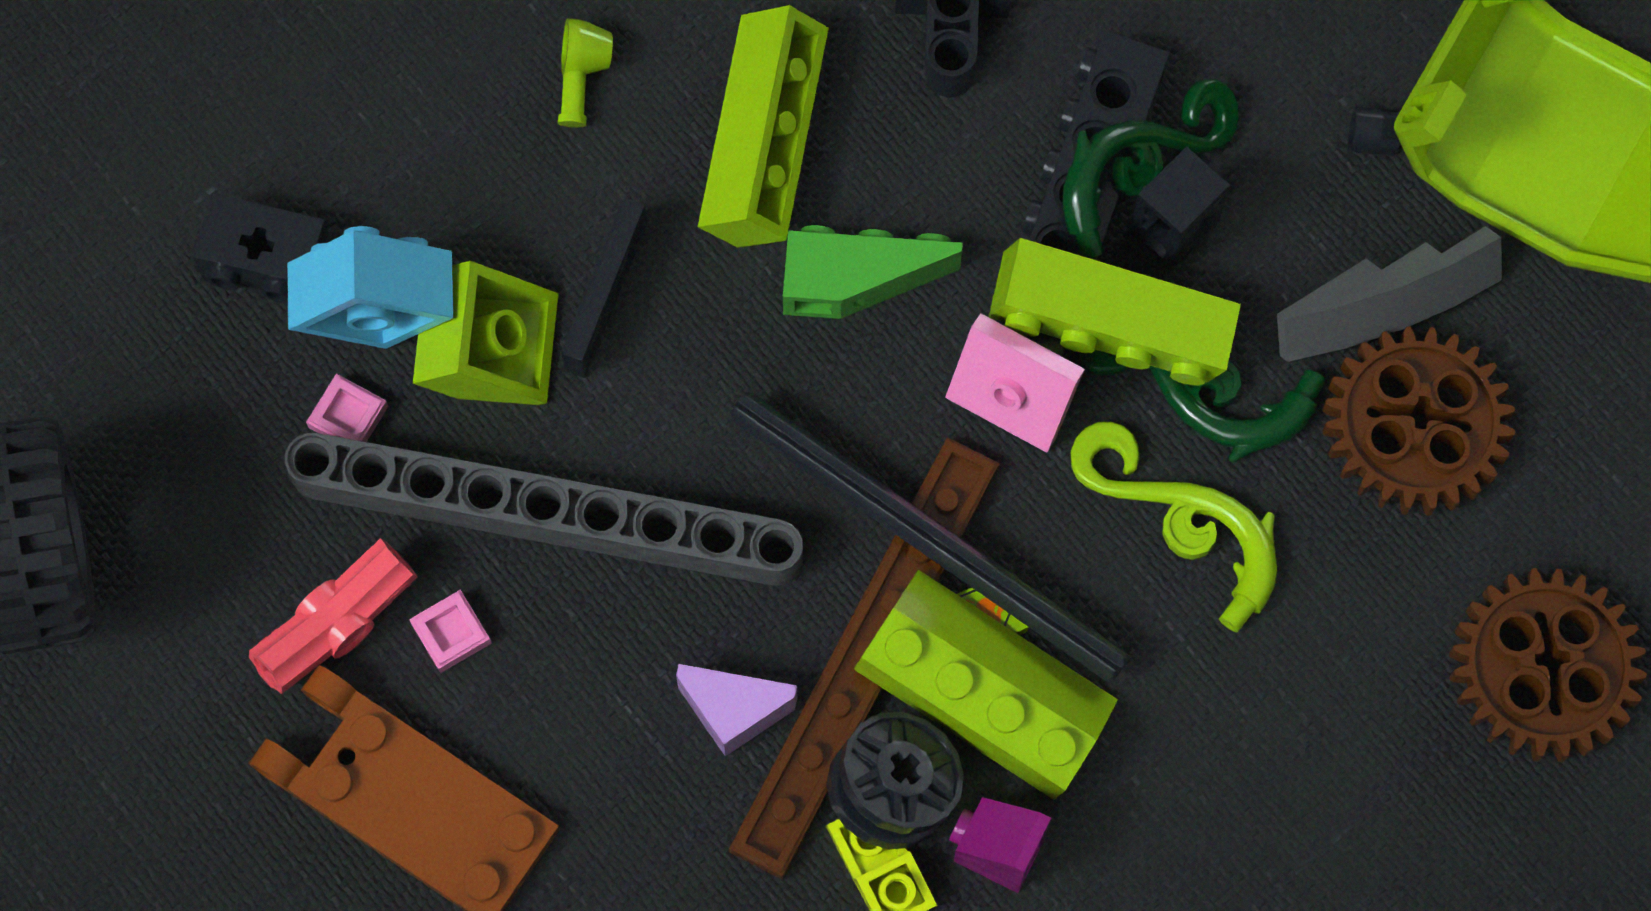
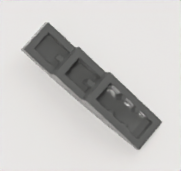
M1485 226L1443 253H1440L1425 242L1382 270L1368 259H1364L1277 313L1280 357L1290 362L1361 344L1364 341L1367 342L1379 338L1384 331L1391 334L1403 330L1405 327L1412 326L1457 306L1502 280L1501 237Z

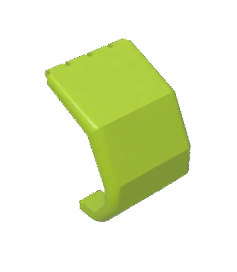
M1464 0L1394 123V131L1412 169L1420 178L1458 208L1566 266L1651 283V63L1566 19L1544 0Z

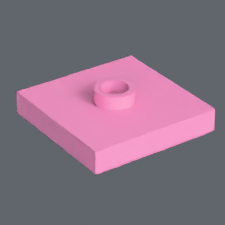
M980 313L971 326L945 398L1047 453L1057 438L1085 369Z

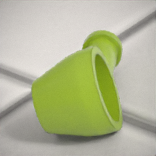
M567 18L563 32L561 53L563 89L558 125L564 127L578 128L586 126L587 116L584 115L586 74L609 69L612 58V33L580 19Z

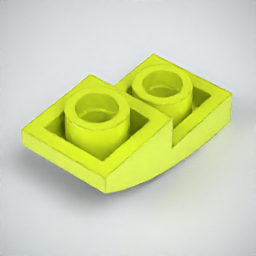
M840 819L826 825L837 850L870 911H927L937 906L911 852H908L906 848L888 850L865 843L846 829Z

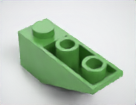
M820 225L805 226L801 228V231L788 230L783 288V315L842 319L960 270L963 243L951 242L949 237L934 233L921 234L916 239L893 238L891 233L877 229L863 230L858 235L835 234L832 228Z

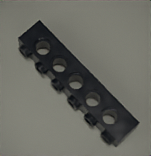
M1104 31L1097 50L1087 47L1077 76V80L1086 82L1079 100L1069 97L1059 125V130L1067 132L1062 150L1050 149L1040 181L1049 183L1043 202L1035 199L1032 200L1024 221L1022 232L1031 235L1030 241L1047 246L1059 245L1066 248L1070 253L1081 256L1075 235L1068 233L1063 204L1060 201L1063 198V187L1068 169L1075 155L1078 133L1081 130H1085L1088 139H1090L1094 134L1114 124L1132 120L1148 121L1165 74L1170 52ZM1105 93H1113L1120 96L1126 104L1119 108H1107L1097 98ZM1129 147L1114 154L1105 164L1100 174L1097 189L1099 188L1102 194L1097 202L1102 223L1097 229L1103 247L1122 196V192L1116 188L1112 177L1113 164L1118 156H1130L1133 161L1134 155ZM1100 256L1091 259L1099 261ZM995 320L1005 326V322ZM1042 333L1035 337L1025 336L1062 357L1066 355L1067 349L1060 345L1061 339Z

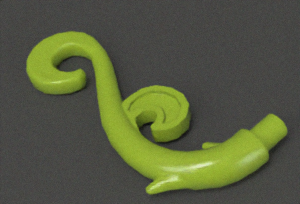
M1097 422L1084 428L1076 437L1070 452L1071 468L1076 479L1086 488L1102 495L1119 499L1171 504L1172 506L1163 519L1162 536L1169 549L1176 555L1194 560L1205 557L1215 546L1217 537L1215 523L1209 521L1204 527L1196 528L1191 524V519L1194 515L1212 516L1232 531L1242 547L1244 566L1239 562L1233 564L1238 584L1231 592L1234 599L1219 617V620L1229 630L1238 633L1253 612L1259 614L1275 587L1278 570L1273 536L1274 514L1267 512L1264 518L1259 521L1250 509L1235 498L1214 488L1194 483L1108 480L1093 467L1092 460L1100 450L1106 448L1113 449L1123 458V473L1125 475L1134 474L1139 462V448L1135 436L1125 426L1115 422Z

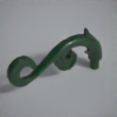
M1217 79L1199 80L1189 88L1184 98L1182 121L1189 127H1195L1200 124L1199 117L1205 105L1210 106L1214 116V125L1212 130L1204 137L1191 135L1146 120L1124 121L1108 126L1094 134L1090 139H1088L1085 130H1081L1078 133L1075 155L1068 169L1063 187V211L1068 233L1075 235L1081 256L1091 259L1104 253L1097 229L1102 223L1097 206L1102 193L1097 187L1105 164L1114 154L1127 147L1132 149L1133 161L1130 156H1118L1115 158L1112 177L1118 190L1125 195L1135 196L1163 170V161L1159 147L1182 151L1187 146L1193 153H1206L1220 149L1231 141L1237 129L1239 112L1235 95L1226 83Z
M1096 349L1092 353L1073 351L1078 363L1087 372L1098 376L1114 375L1128 368L1115 361L1116 355H1110ZM1230 361L1228 362L1227 371L1211 381L1198 386L1177 382L1170 377V371L1150 366V370L1168 404L1187 425L1205 438L1223 446L1233 447L1228 457L1230 462H1236L1253 452L1284 443L1299 433L1316 412L1318 407L1314 402L1326 382V379L1319 373L1306 369L1294 391H1287L1281 402L1263 404L1261 406V411L1267 413V415L1256 419L1239 420L1213 412L1206 407L1199 397L1201 390L1209 388L1215 391L1213 405L1216 408L1225 407L1235 401L1241 389L1239 370Z

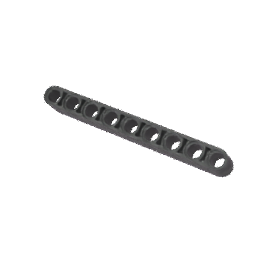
M305 433L296 437L288 445L285 452L284 463L295 488L303 496L314 500L767 585H784L792 582L799 575L803 566V541L800 533L791 523L780 519L320 433ZM323 456L329 459L326 470L317 476H305L300 473L303 463L308 458ZM380 467L387 471L385 479L377 486L363 487L357 483L360 474L367 468ZM436 477L445 483L442 491L432 498H422L415 494L417 485L426 478ZM485 488H494L503 494L500 502L490 509H480L472 504L474 496ZM542 499H552L561 505L558 513L548 520L533 518L529 512L531 507ZM599 510H610L619 517L616 524L606 531H597L587 525V521L594 512ZM658 520L668 521L676 527L675 534L664 542L652 541L644 533L651 523ZM715 531L726 532L735 540L733 546L722 553L708 551L702 543L706 536ZM772 542L784 543L793 552L787 561L780 564L767 562L761 557L760 553L767 544Z

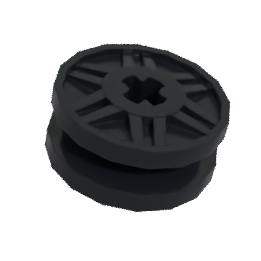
M904 712L879 713L860 723L830 762L826 786L831 807L846 829L865 843L888 850L911 848L930 838L940 823L949 816L961 799L964 774L959 754L947 736L926 719Z

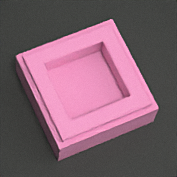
M336 374L306 423L309 429L320 434L367 442L389 406L386 400Z
M461 589L409 619L440 674L492 644Z

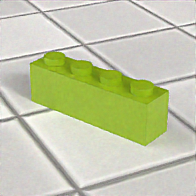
M790 5L743 14L740 18L698 222V228L737 248L781 242L787 239L829 29Z
M1019 238L1003 252L989 318L1005 322L1006 327L1023 336L1035 337L1042 333L1061 339L1060 345L1066 349L1080 353H1092L1096 349L1116 355L1115 361L1123 366L1134 369H1148L1150 366L1170 371V377L1177 382L1198 386L1211 381L1227 371L1241 304Z

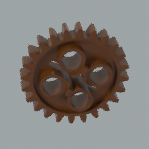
M1408 326L1405 327L1401 335L1400 343L1396 344L1392 336L1387 331H1384L1378 340L1379 351L1364 341L1360 344L1357 351L1360 362L1346 357L1340 368L1346 378L1333 377L1328 389L1339 398L1326 399L1322 412L1336 417V419L1326 422L1322 433L1324 436L1335 437L1340 440L1331 446L1328 453L1329 458L1347 457L1348 461L1341 471V478L1345 479L1359 474L1363 478L1357 494L1360 496L1367 493L1373 487L1380 490L1378 507L1383 508L1391 497L1394 496L1400 498V509L1403 515H1407L1414 501H1421L1425 514L1430 516L1434 512L1437 499L1439 498L1442 499L1450 511H1453L1460 502L1459 490L1471 500L1477 498L1481 491L1477 479L1491 485L1498 473L1490 463L1503 465L1510 454L1499 444L1511 442L1515 435V430L1500 423L1511 419L1515 412V406L1498 404L1497 402L1506 394L1509 386L1507 383L1491 385L1488 380L1494 373L1497 365L1490 363L1478 368L1474 361L1478 356L1480 348L1474 346L1465 354H1461L1457 351L1459 335L1453 334L1445 345L1437 344L1436 330L1430 327L1424 340L1416 341L1413 330ZM1384 379L1398 380L1404 385L1407 396L1402 398L1387 396L1381 390L1379 381ZM1442 388L1454 389L1462 395L1465 405L1460 408L1446 406L1441 402L1437 391ZM1373 409L1382 416L1377 418L1370 417L1367 414V410ZM1412 412L1422 414V423L1427 425L1425 429L1415 428V419L1411 417ZM1456 425H1468L1470 431L1463 432L1460 428L1456 427ZM1384 433L1390 435L1397 441L1400 451L1394 454L1382 453L1374 447L1371 437ZM1435 443L1449 445L1457 454L1458 461L1452 464L1439 462L1433 457L1430 445Z
M1532 568L1526 576L1525 586H1522L1513 574H1509L1503 581L1505 595L1497 588L1489 585L1482 594L1487 607L1472 601L1465 611L1475 624L1460 622L1454 633L1468 643L1454 645L1449 652V657L1465 663L1464 666L1455 669L1449 676L1452 682L1467 683L1468 688L1457 698V704L1467 705L1475 703L1478 710L1469 721L1471 726L1488 720L1493 726L1488 734L1487 741L1492 743L1503 734L1509 736L1510 755H1514L1526 743L1531 745L1533 761L1538 762L1544 756L1547 747H1552L1558 762H1564L1569 756L1570 744H1573L1576 750L1584 757L1593 750L1591 735L1597 741L1606 745L1614 737L1608 723L1623 728L1631 719L1621 706L1636 707L1642 699L1636 691L1628 687L1641 684L1647 678L1646 672L1631 667L1632 663L1640 660L1646 654L1645 648L1628 646L1627 643L1639 628L1637 625L1620 627L1617 619L1626 608L1624 604L1616 605L1608 610L1602 605L1608 591L1606 587L1600 588L1592 596L1584 593L1586 576L1582 574L1571 587L1564 585L1562 569L1558 568L1554 571L1548 583H1543L1537 568ZM1536 614L1542 615L1545 619L1546 630L1544 632V640L1539 625L1535 620ZM1572 621L1578 624L1585 634V643L1571 644L1565 641L1559 632V622ZM1507 627L1520 631L1526 639L1527 649L1513 651L1507 648L1500 639V629ZM1544 649L1548 663L1558 664L1559 666L1551 680L1547 666L1536 665V661L1543 654ZM1579 678L1589 682L1595 692V701L1586 703L1575 699L1569 690V680ZM1523 685L1529 688L1535 695L1536 708L1529 710L1516 706L1510 698L1509 687ZM1551 690L1553 691L1557 707L1560 709L1559 716L1553 715L1550 711L1549 700Z

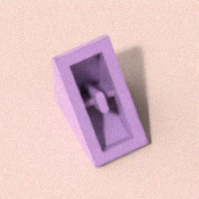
M678 664L676 674L678 689L724 756H727L795 710L797 685Z

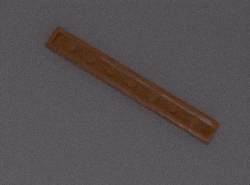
M947 437L912 504L962 538L999 469V463ZM894 536L729 848V853L782 880L828 795L826 783L830 762L859 724L867 720L883 688L855 671L854 667L916 572L920 570L939 583L946 570L899 536Z

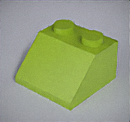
M473 261L452 265L453 319L418 334L413 384L456 399L529 405L547 404L558 293Z

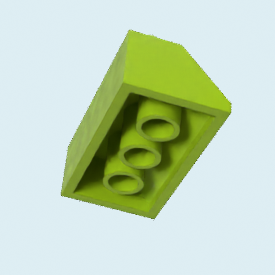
M920 570L916 572L854 667L855 671L1053 800L1061 795L1069 786L1096 743L1118 699Z

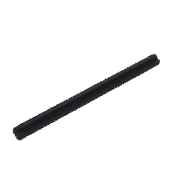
M746 392L735 403L731 411L733 422L1098 676L1112 682L1123 670L1127 663L1128 655L1121 648L756 395Z

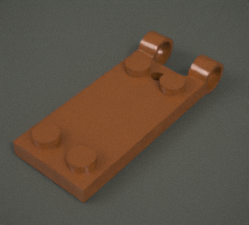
M318 665L301 691L320 707L343 720L310 767L267 738L248 764L262 776L326 817L462 910L504 911L559 832V825L356 691L350 684L332 671ZM344 750H352L355 752V760L349 765H343L339 762L340 753Z

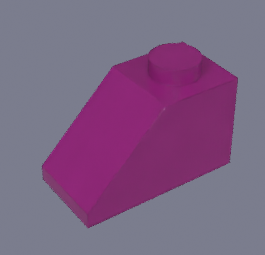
M982 797L975 813L964 808L952 831L949 841L958 845L955 851L954 862L1019 893L1043 845L1051 817L1041 812Z

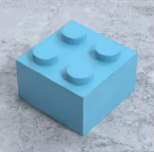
M351 227L344 230V235L328 243L316 244L311 247L310 252L287 263L288 330L387 349L453 319L452 251L428 246V241L423 238L404 237L394 239L380 236L379 230L373 227Z

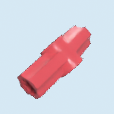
M380 538L337 580L330 579L309 593L297 607L295 616L249 650V659L256 667L258 674L271 689L274 688L283 694L330 656H333L334 659L340 658L356 648L372 631L375 625L372 620L409 587L418 576L409 563L385 540Z

